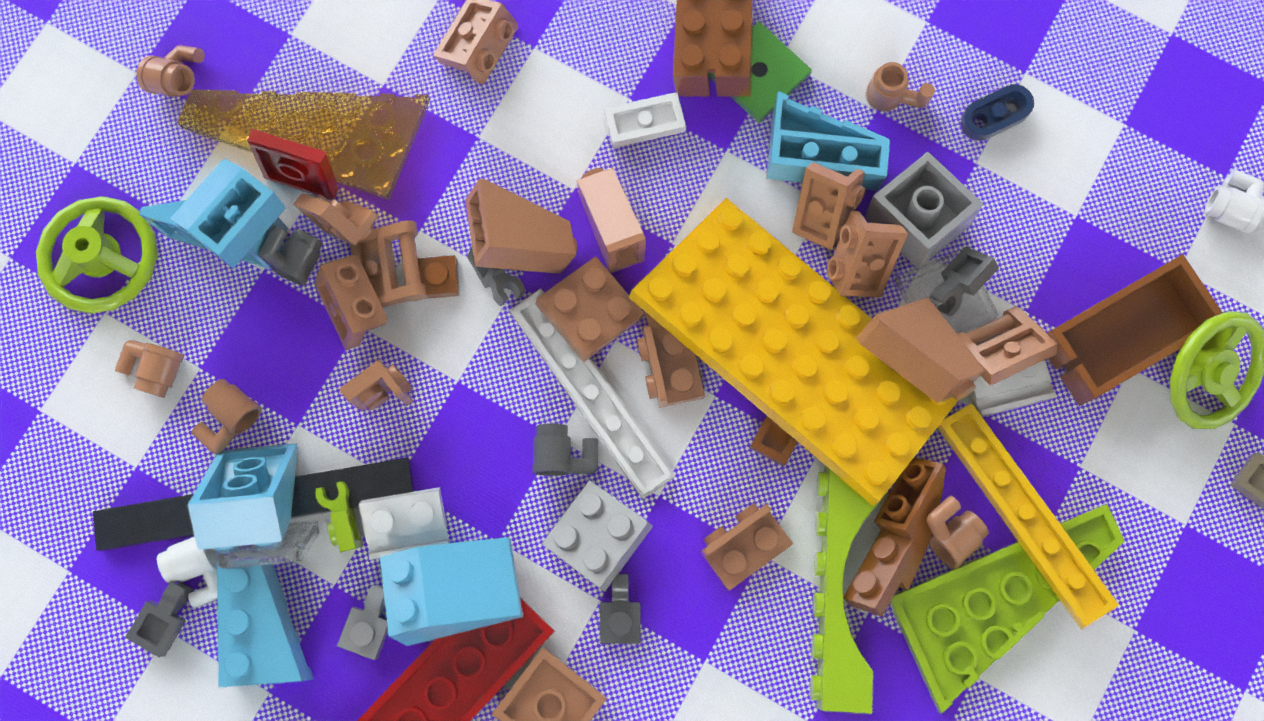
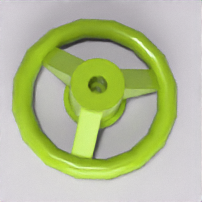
M104 196L78 200L57 212L43 229L36 250L38 277L49 296L67 309L89 314L115 310L136 298L150 281L158 257L156 235L150 223L140 216V211L128 202ZM105 212L119 214L134 226L141 238L142 258L140 265L122 256L118 242L110 235L103 233ZM83 215L77 227L71 229L65 235L62 243L63 253L53 271L51 254L57 237L69 222ZM116 271L132 278L126 287L111 296L95 299L74 295L64 288L81 273L99 278Z
M1227 311L1207 319L1190 334L1176 357L1170 377V402L1180 421L1192 429H1216L1231 422L1249 405L1259 389L1264 376V330L1262 325L1247 312ZM1247 333L1251 344V360L1245 380L1239 390H1237L1234 382L1239 374L1240 359L1234 350ZM1202 385L1206 392L1213 394L1225 406L1209 415H1199L1191 409L1187 399V392Z

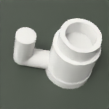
M1233 169L1227 179V183L1246 190V193L1232 187L1229 189L1222 186L1216 187L1206 204L1205 214L1214 217V221L1249 235L1255 230L1264 215V199L1262 198L1264 182L1259 178Z
M194 536L169 546L167 551L158 554L157 563L160 573L169 584L176 581L185 582L203 575L207 586L188 594L189 602L193 608L218 599L217 561H219V556L216 550L213 548L198 550Z

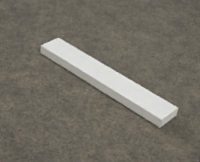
M540 289L509 311L644 500L672 480L675 475L592 359L589 358L583 362L535 305L536 299L544 294Z

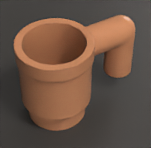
M178 45L164 58L153 55L147 56L140 61L137 67V82L142 90L147 93L172 97L187 95L193 89L195 77L191 68L182 62L201 63L205 58L204 51L200 48Z
M889 62L879 67L874 73L866 89V99L871 107L882 112L892 111L900 103L924 108L933 97L935 88L932 84L925 83L918 92L907 89L909 81L906 69L899 63Z
M129 340L125 342L114 371L130 376L136 358H141L135 373L137 379L133 389L165 398L168 388L173 386L179 366L185 355L151 343Z
M220 379L205 391L202 396V402L208 407V412L223 425L222 428L215 434L207 425L201 422L193 428L191 434L212 453L219 454L235 436L244 433L256 422L262 412V408L235 384H230L225 379Z
M949 496L927 516V523L933 534L930 538L929 546L945 565L952 569H957L983 544L982 540L989 535V531L984 522L971 511H965L961 516H955L946 524L945 522L961 508L960 503L954 497Z

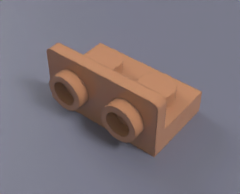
M466 0L433 56L440 64L466 71L476 83L485 84L516 32L518 23L502 3L491 0Z
M815 162L810 164L805 170L792 233L832 251L838 245L841 228L846 224L850 212L855 211L863 199L865 187L862 186L865 172L856 169L847 177Z
M301 193L293 203L298 210L326 234L354 246L357 242L368 237L373 230V223L378 218V215L371 209L346 200L341 204L336 200L330 202L320 194L315 198Z
M860 211L850 212L846 224L841 228L840 240L834 255L829 259L827 265V275L840 296H882L908 235L902 225L867 223Z
M355 254L320 265L314 284L345 351L360 346L366 331L383 326L388 320L363 265Z
M651 325L644 326L643 338L637 339L641 362L649 361L651 375L645 376L649 398H657L659 408L704 399L705 394L696 355L664 327L652 329Z
M377 360L339 388L346 400L361 411H364L366 408L372 411L381 406L389 399L387 393L391 390L406 406L413 402L408 395V392L413 388L394 364L387 368L380 360Z
M753 503L735 516L739 521L738 525L728 532L721 526L703 539L707 547L700 551V553L727 591H730L793 545L790 538L770 511L772 509L768 504L759 509Z

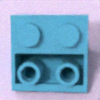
M223 158L170 219L234 269L286 209V206L273 191L250 173Z

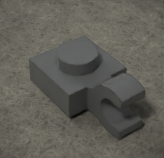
M471 247L467 258L483 286L491 288L495 302L499 306L506 303L508 296L504 289H510L517 299L521 298L525 292L522 281L515 276L506 274V269L475 267L473 249Z
M965 247L940 273L944 282L938 285L930 295L932 299L942 303L937 309L948 316L955 314L961 305L963 294L966 292L974 296L999 267L994 258Z
M618 574L612 581V602H600V644H640V602H628V574Z
M180 581L177 584L170 582L159 604L154 601L145 602L125 638L159 658L165 657L186 622L185 619L176 614L189 599L188 594L193 592L194 589Z

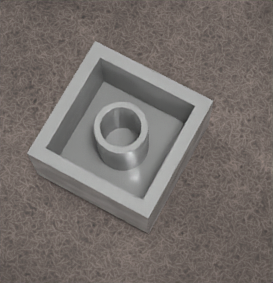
M927 152L873 196L865 218L870 223L902 225L908 235L901 253L917 269H920L972 225L983 203Z

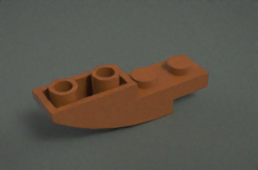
M914 457L896 480L873 521L880 529V532L843 596V599L850 606L882 617L898 587L906 590L909 589L932 535L927 523V516L941 502L946 468L942 463Z

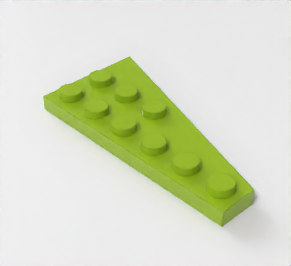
M1107 504L1098 506L1060 523L1093 570L1125 542ZM1015 542L964 564L957 569L897 593L889 604L939 713H943L953 704L952 701L966 688H970L989 666L997 659H1001L1045 617L1044 615L1057 602L1061 601L1020 543Z

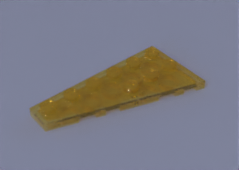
M191 90L177 124L182 129L251 153L252 150L247 142V138L252 129L325 151L336 182L390 200L430 103V98L428 94H415V97H396L395 94L380 93V96H357L355 93L296 92V95L277 94L276 91H262V94L238 93L237 90Z

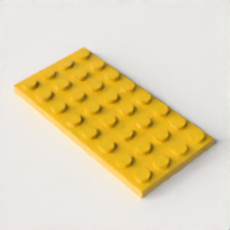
M725 198L631 290L629 295L633 302L872 506L882 499L958 402L954 397L940 403L935 402L863 347L856 338L872 318L846 296H840L834 286L728 198Z

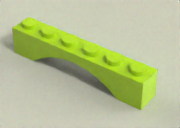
M825 466L824 472H818L817 496H823V512H817L815 532L816 536H822L821 552H816L814 558V575L820 576V593L815 592L813 596V617H819V634H813L811 642L812 658L818 659L817 675L811 676L810 699L816 701V708L822 711L872 714L873 670L860 654L850 633L844 611L842 585L845 562L852 541L864 520L877 504L872 506Z

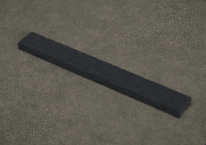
M407 457L296 476L290 519L331 512L330 509L318 503L316 489L324 487L327 497L330 500H335L339 495L337 482L344 481L349 488V504L351 508L359 507V503L362 500L414 492L410 459ZM194 494L93 511L96 551H107L194 536L188 509V503Z

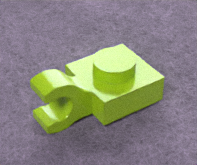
M344 481L337 482L339 495L335 500H330L327 497L324 487L316 489L318 503L332 512L330 513L332 522L327 524V530L332 545H338L340 553L363 547L355 513L349 504V488Z

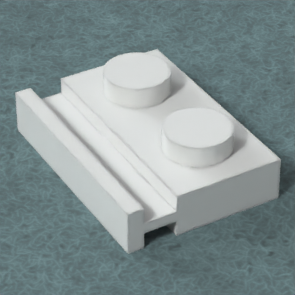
M1045 360L991 386L979 376L973 382L976 388L971 392L972 400L975 401L977 410L982 417L1052 400L1057 397L1050 384L1051 377Z
M440 487L362 500L359 503L365 539L369 548V560L379 559L381 556L415 547L450 543Z

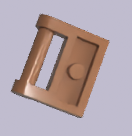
M401 221L373 229L368 237L357 242L355 246L350 244L351 255L355 254L359 257L382 308L427 298L426 285L421 283L415 243L418 231L415 221ZM397 239L400 242L406 286L398 287L392 241Z
M1017 306L1004 311L1002 317L968 333H956L985 370L980 376L990 386L1057 354L1058 343Z

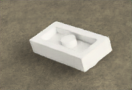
M677 92L604 108L613 148L686 131V124Z

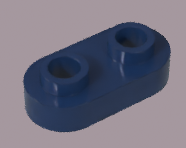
M1011 84L969 104L961 116V128L965 135L973 140H987L1025 121L1034 108L1033 95L1022 85ZM1006 104H1013L1016 107V112L1008 110ZM980 119L984 123V127L976 126L973 120Z

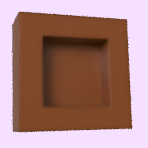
M455 255L418 258L421 283L426 285L427 298L425 299L459 296L458 267Z
M766 416L749 448L784 467L797 441Z

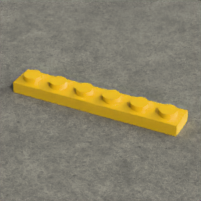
M971 403L944 419L937 427L1080 629L1082 630L1120 606L974 405Z

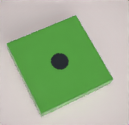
M759 21L753 26L751 96L730 97L753 119L760 123L773 111L777 92L790 95L811 75L812 69ZM708 73V76L716 83L715 73Z

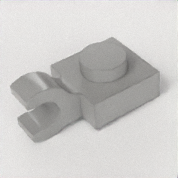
M378 584L376 586L371 585L365 600L364 610L358 607L351 608L337 644L338 647L372 660L378 659L388 634L387 618L382 617L385 608L383 586Z

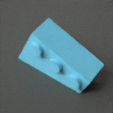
M777 92L772 112L766 179L803 183L806 168L815 162L847 177L856 169L865 172L862 186L866 190L878 191L887 177L890 139L845 120L843 123L822 114V110L812 105L810 108L788 99L789 95Z
M252 558L217 561L219 687L298 682L314 679L311 668L307 666L299 644L301 641L298 632L294 630L287 610L288 604L272 560Z

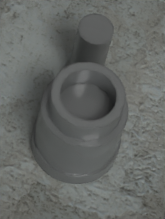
M273 225L260 248V257L271 265L270 269L276 274L295 284L305 286L310 273L320 257L318 252L323 243L311 234L295 229L291 238L288 237L279 252L278 250L288 232Z
M540 424L536 426V437H533L532 474L561 476L593 474L598 470L597 438L582 439V458H571V437L568 436L567 425Z

